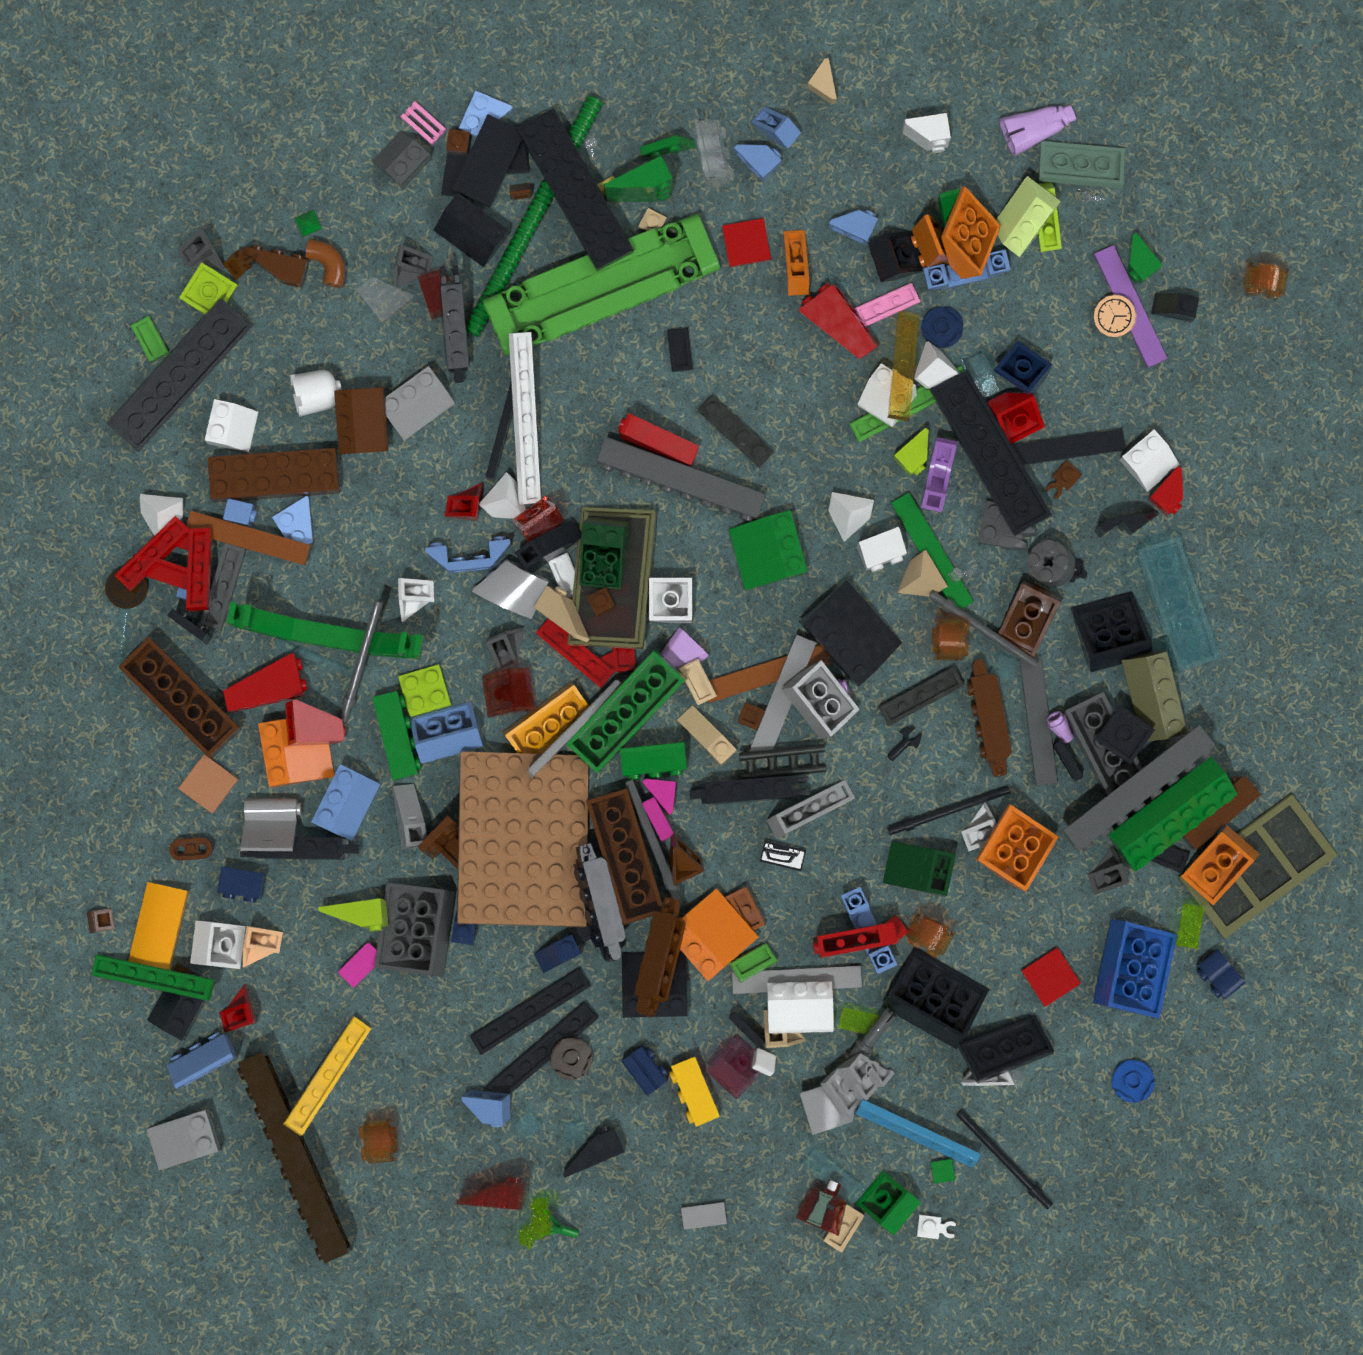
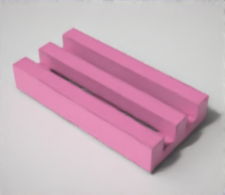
M415 101L406 110V113L401 115V118L431 145L446 131L437 120ZM417 109L440 131L437 133L429 124H427L420 116H418L414 112V110ZM411 115L412 117H414L422 126H424L431 134H433L434 137H429L412 120H410L408 116Z

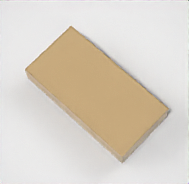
M698 657L679 666L680 672L688 679L686 684L697 705L717 696Z

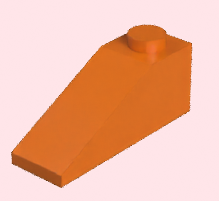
M805 230L784 231L788 296L809 295Z

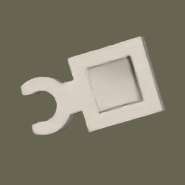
M919 1214L917 1237L939 1239V1233H943L947 1238H953L954 1234L947 1233L946 1228L950 1225L955 1226L956 1223L947 1221L944 1224H940L941 1217Z

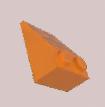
M927 214L912 229L914 234L911 236L915 248L919 247L921 255L918 257L923 268L941 264L946 265L949 262L941 237L943 234L939 223Z
M1227 825L1181 877L1214 905L1255 861L1259 853Z

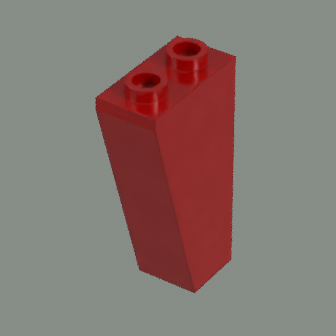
M827 283L818 290L820 294L815 298L809 296L801 302L803 306L799 308V311L858 359L865 357L879 347V344L836 284L830 286Z
M629 413L626 418L622 417L618 432L620 433L621 440L669 460L692 467L699 451L698 445Z
M291 653L225 689L223 693L227 711L233 713L304 697V691L308 689L305 678L301 679L299 670H303L301 658H297L296 654Z
M894 922L817 936L815 937L816 941L812 942L814 954H819V958L897 944L898 940Z

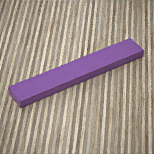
M1114 245L1095 253L1094 257L1112 295L1124 296L1135 307L1137 313L1136 324L1130 333L1147 368L1167 360L1165 352Z

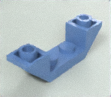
M1006 249L990 253L981 276L961 279L950 266L945 267L944 264L923 268L928 290L948 289L983 281L1011 270Z
M505 536L494 537L493 541H489L490 558H486V555L474 556V560L465 561L464 557L453 558V562H449L448 548L443 546L442 543L430 544V547L425 548V552L449 573L493 569L511 547V541L506 539Z
M861 887L841 895L855 929L877 925ZM888 945L865 949L877 974L897 965Z

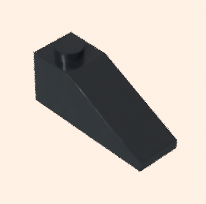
M607 1126L597 1130L599 1135H596L566 1169L563 1173L564 1178L624 1153L625 1151L616 1129H610Z

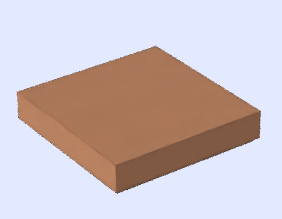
M204 754L178 789L214 814L239 779Z

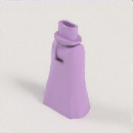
M1059 105L1058 107L1049 106L999 119V123L1012 155L1016 156L1046 138L1055 135L1068 126L1070 122L1075 121L1076 116L1071 105L1065 107Z
M680 627L661 652L678 670L679 666L697 657L701 663L709 656Z

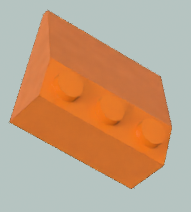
M966 186L961 187L941 236L949 266L961 279L982 275L1001 228V225Z
M286 719L258 724L270 788L334 777L329 744L289 746Z
M1008 804L976 860L1008 884L1026 892L1059 836L1011 804Z
M716 888L683 917L686 925L680 950L705 979L709 981L759 936Z

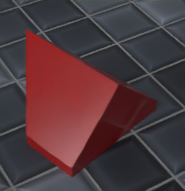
M483 482L455 496H448L445 517L477 521Z
M246 984L240 989L227 1008L219 1012L225 1033L257 1023Z

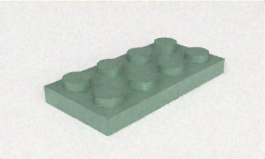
M1041 141L1038 181L1122 189L1124 185L1125 148Z

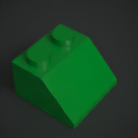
M882 1171L855 1204L894 1236L921 1202L885 1171Z

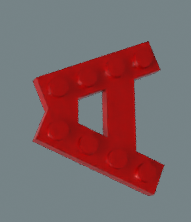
M174 516L114 576L130 592L145 577L186 590V609L188 611L209 610L212 530L210 527L189 529ZM176 547L188 551L187 568L163 559Z
M629 585L622 586L621 590L608 588L611 597L630 598ZM616 606V608L599 617L595 616L583 622L588 636L599 637L611 631L612 638L633 639L631 607ZM549 618L536 632V635L599 688H602L615 672L636 670L634 649L613 648L612 652L598 658L585 646L568 645L569 633Z

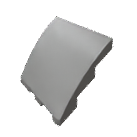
M505 559L498 565L496 570L486 575L482 582L477 586H473L472 592L507 610L532 619L536 611L534 606L549 581L544 577L528 572L523 565Z
M860 1053L838 1066L820 1084L843 1117L854 1111L862 1099L867 1101L878 1087H884L894 1075V1072L886 1070L879 1066V1063L870 1061L868 1057Z
M822 1086L799 1093L812 1135L853 1121L854 1111L849 1116L843 1117Z

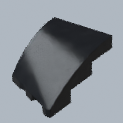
M1142 511L1113 518L1100 525L1095 532L1101 538L1115 526H1118L1122 532L1125 530L1130 536L1158 516L1159 513L1157 511Z

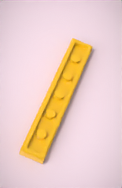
M355 1016L351 1018L283 1123L300 1136L304 1134L372 1028Z

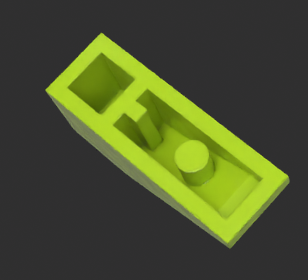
M1052 182L1039 183L1041 187L1056 197L1055 187ZM1057 208L1038 233L1041 252L1062 249Z
M381 898L318 907L319 912L369 929V932L382 931V927L388 926L386 900Z

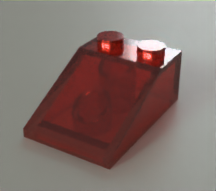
M509 1176L507 1180L458 1198L456 1204L522 1210L524 1208L526 1182L521 1181L522 1177Z

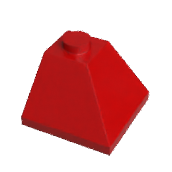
M1003 393L987 402L1010 444L1045 427L1033 394Z

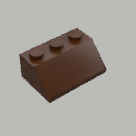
M384 387L334 390L339 454L388 451Z

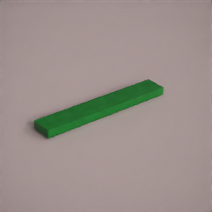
M910 493L891 502L894 511L919 553L927 551L948 586L942 590L946 599L949 598L954 601V605L960 609L972 604L974 601Z
M97 954L91 976L210 1001L215 980Z

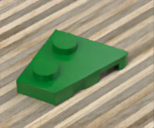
M675 135L642 146L640 150L641 155L653 160L662 155L695 149L696 146L694 140Z

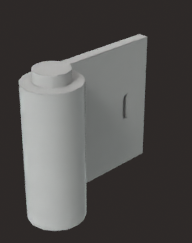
M245 798V822L240 847L241 851H293L298 815L302 814V803H298L297 798Z

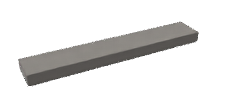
M796 635L749 752L774 748L792 704L781 689L797 674L806 669L816 642Z
M615 680L528 769L527 775L533 779L622 684Z
M861 966L761 971L742 983L738 981L732 972L733 994L767 992V983L832 981V989L862 987Z

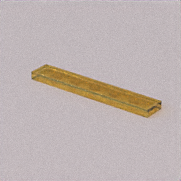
M899 311L897 315L887 417L890 419L909 421L919 324L918 314Z

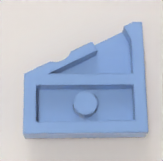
M475 91L459 130L469 131L470 135L477 137L487 114L500 120L512 111L513 106Z
M308 496L300 499L272 518L285 538L310 545L313 543Z

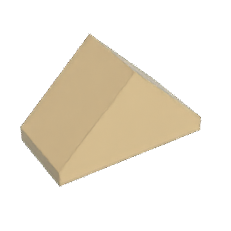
M829 58L823 60L808 82L807 88L829 103L836 104L837 97Z

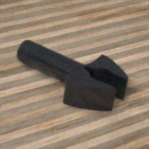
M916 727L907 728L900 732L903 735L902 741L887 755L891 761H894L908 746H913L915 749L918 748L922 734L917 736L915 740L908 741L909 734Z

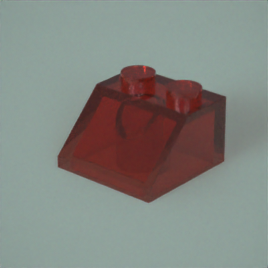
M547 496L512 519V522L527 543L560 526L561 522L564 521L556 505Z
M511 668L482 676L488 718L535 710L529 668Z

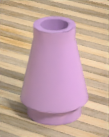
M1056 711L1047 717V727L1063 743H1068L1074 738L1065 714H1062L1061 711Z

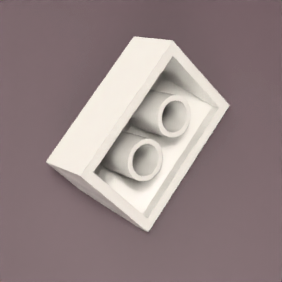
M832 981L767 983L769 1033L834 1032Z

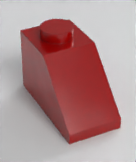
M1179 466L1148 499L1165 516H1168L1170 513L1175 515L1182 507L1180 504L1184 498L1182 469Z

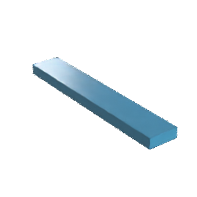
M863 1099L855 1112L867 1120L971 1168L975 1166L981 1155Z

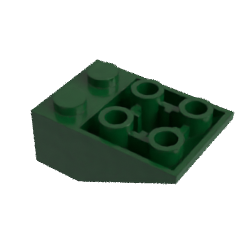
M588 517L582 523L579 585L621 590L629 543L630 522Z
M891 841L882 883L947 897L956 854Z

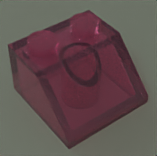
M739 1035L728 1044L705 1070L736 1100L761 1074V1072L752 1068L755 1050Z

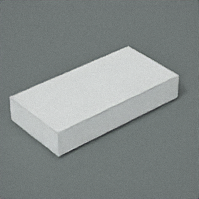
M568 553L552 559L549 565L558 586L567 592V597L571 598L575 569Z

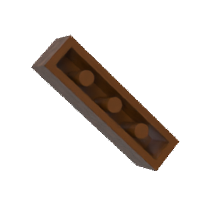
M1236 775L1230 780L1238 794L1231 802L1226 803L1215 814L1206 818L1195 829H1192L1182 837L1193 851L1198 849L1261 796L1245 775L1240 778Z

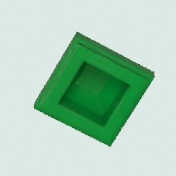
M314 210L294 218L303 237L322 229Z

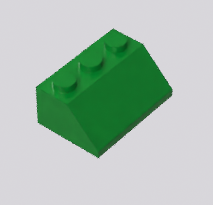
M684 742L620 749L623 777H627L628 781L632 779L639 780L640 775H649V778L662 777L661 773L670 772V776L683 775V771H687Z

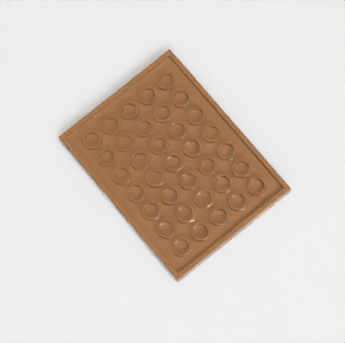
M460 752L457 924L586 927L585 907L579 896L580 888L574 876L573 865L578 863L576 847L587 844L588 806L586 803L588 800V765L578 755H555L532 779L527 775V771L542 754Z

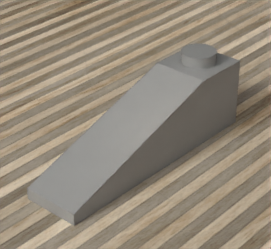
M843 780L768 819L767 822L776 839H779L850 802L855 797L846 780ZM841 786H843V788H844L846 794L848 795V798L846 797V795H845L844 791L842 790Z

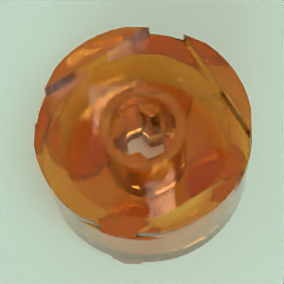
M1247 263L1243 289L1246 290L1245 295L1258 296V294L1263 293L1266 294V298L1275 300L1285 295L1289 274L1288 268L1282 271V266L1258 263V267H1252L1253 263Z
M935 618L934 623L938 624L937 628L932 629V652H937L934 660L961 661L963 656H968L969 645L965 643L969 632V623L964 622L962 618Z
M917 912L905 935L909 938L907 943L916 948H919L920 945L927 948L926 953L936 958L939 955L944 956L956 932L954 930L951 933L947 932V926L928 916L922 919L920 918L921 913Z
M392 1118L369 1120L364 1122V1126H359L360 1139H363L364 1148L361 1149L363 1161H368L369 1164L397 1161L398 1156L394 1157V1151H398L396 1127H391L390 1123L394 1122Z

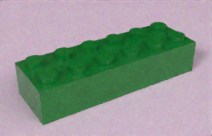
M654 650L566 745L596 773L601 772L620 752V749L625 747L688 679L658 650Z
M1210 757L1108 834L1120 856L1136 872L1140 868L1145 867L1157 855L1162 854L1173 843L1178 842L1189 831L1195 829L1206 818L1215 814L1226 803L1231 802L1238 794L1226 772Z

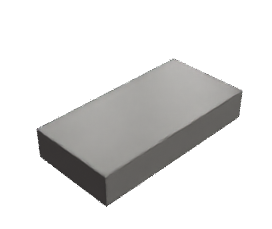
M724 1202L681 1208L684 1230L727 1224Z

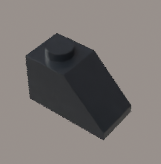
M1155 293L1151 314L1193 322L1196 318L1200 297L1181 293Z

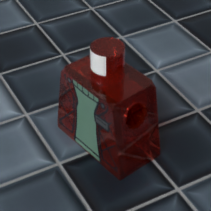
M829 1180L825 1192L817 1188L812 1189L796 1218L839 1236L847 1205L846 1201L837 1197L841 1185Z

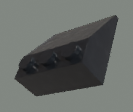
M1132 591L1071 608L1090 673L1122 664V659L1152 651V641Z
M679 952L669 997L664 1003L659 1002L656 1015L653 1017L687 1016L686 955L683 952ZM622 953L623 1018L647 1017L637 1012L638 996L634 995L644 953Z

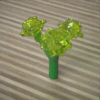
M539 1196L534 1199L530 1205L532 1209L530 1229L527 1225H524V1230L519 1231V1242L521 1246L527 1247L528 1250H531L535 1240H542L545 1236L558 1233L573 1238L578 1236L577 1229L561 1225L551 1215L552 1212L548 1209L550 1197L545 1199Z

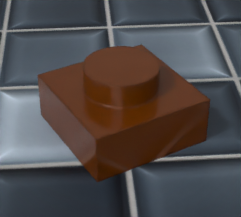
M449 129L446 151L468 154L470 132Z
M606 587L587 597L597 617L616 608Z
M745 703L737 723L758 731L765 710Z

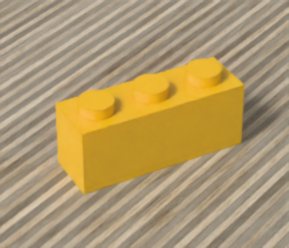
M695 1056L671 1066L672 1071L669 1074L673 1084L678 1082L681 1091L677 1093L681 1103H686L689 1111L685 1113L689 1123H695L697 1127L720 1117Z

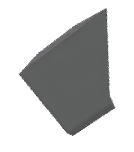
M203 228L199 229L178 249L187 268L191 266L199 267L202 262L210 268L225 269Z
M399 244L394 267L393 290L423 276L429 277L433 256Z
M525 627L505 631L485 640L499 673L519 665L517 659Z
M1113 846L1107 851L1093 873L1088 875L1095 895L1129 883L1123 863Z

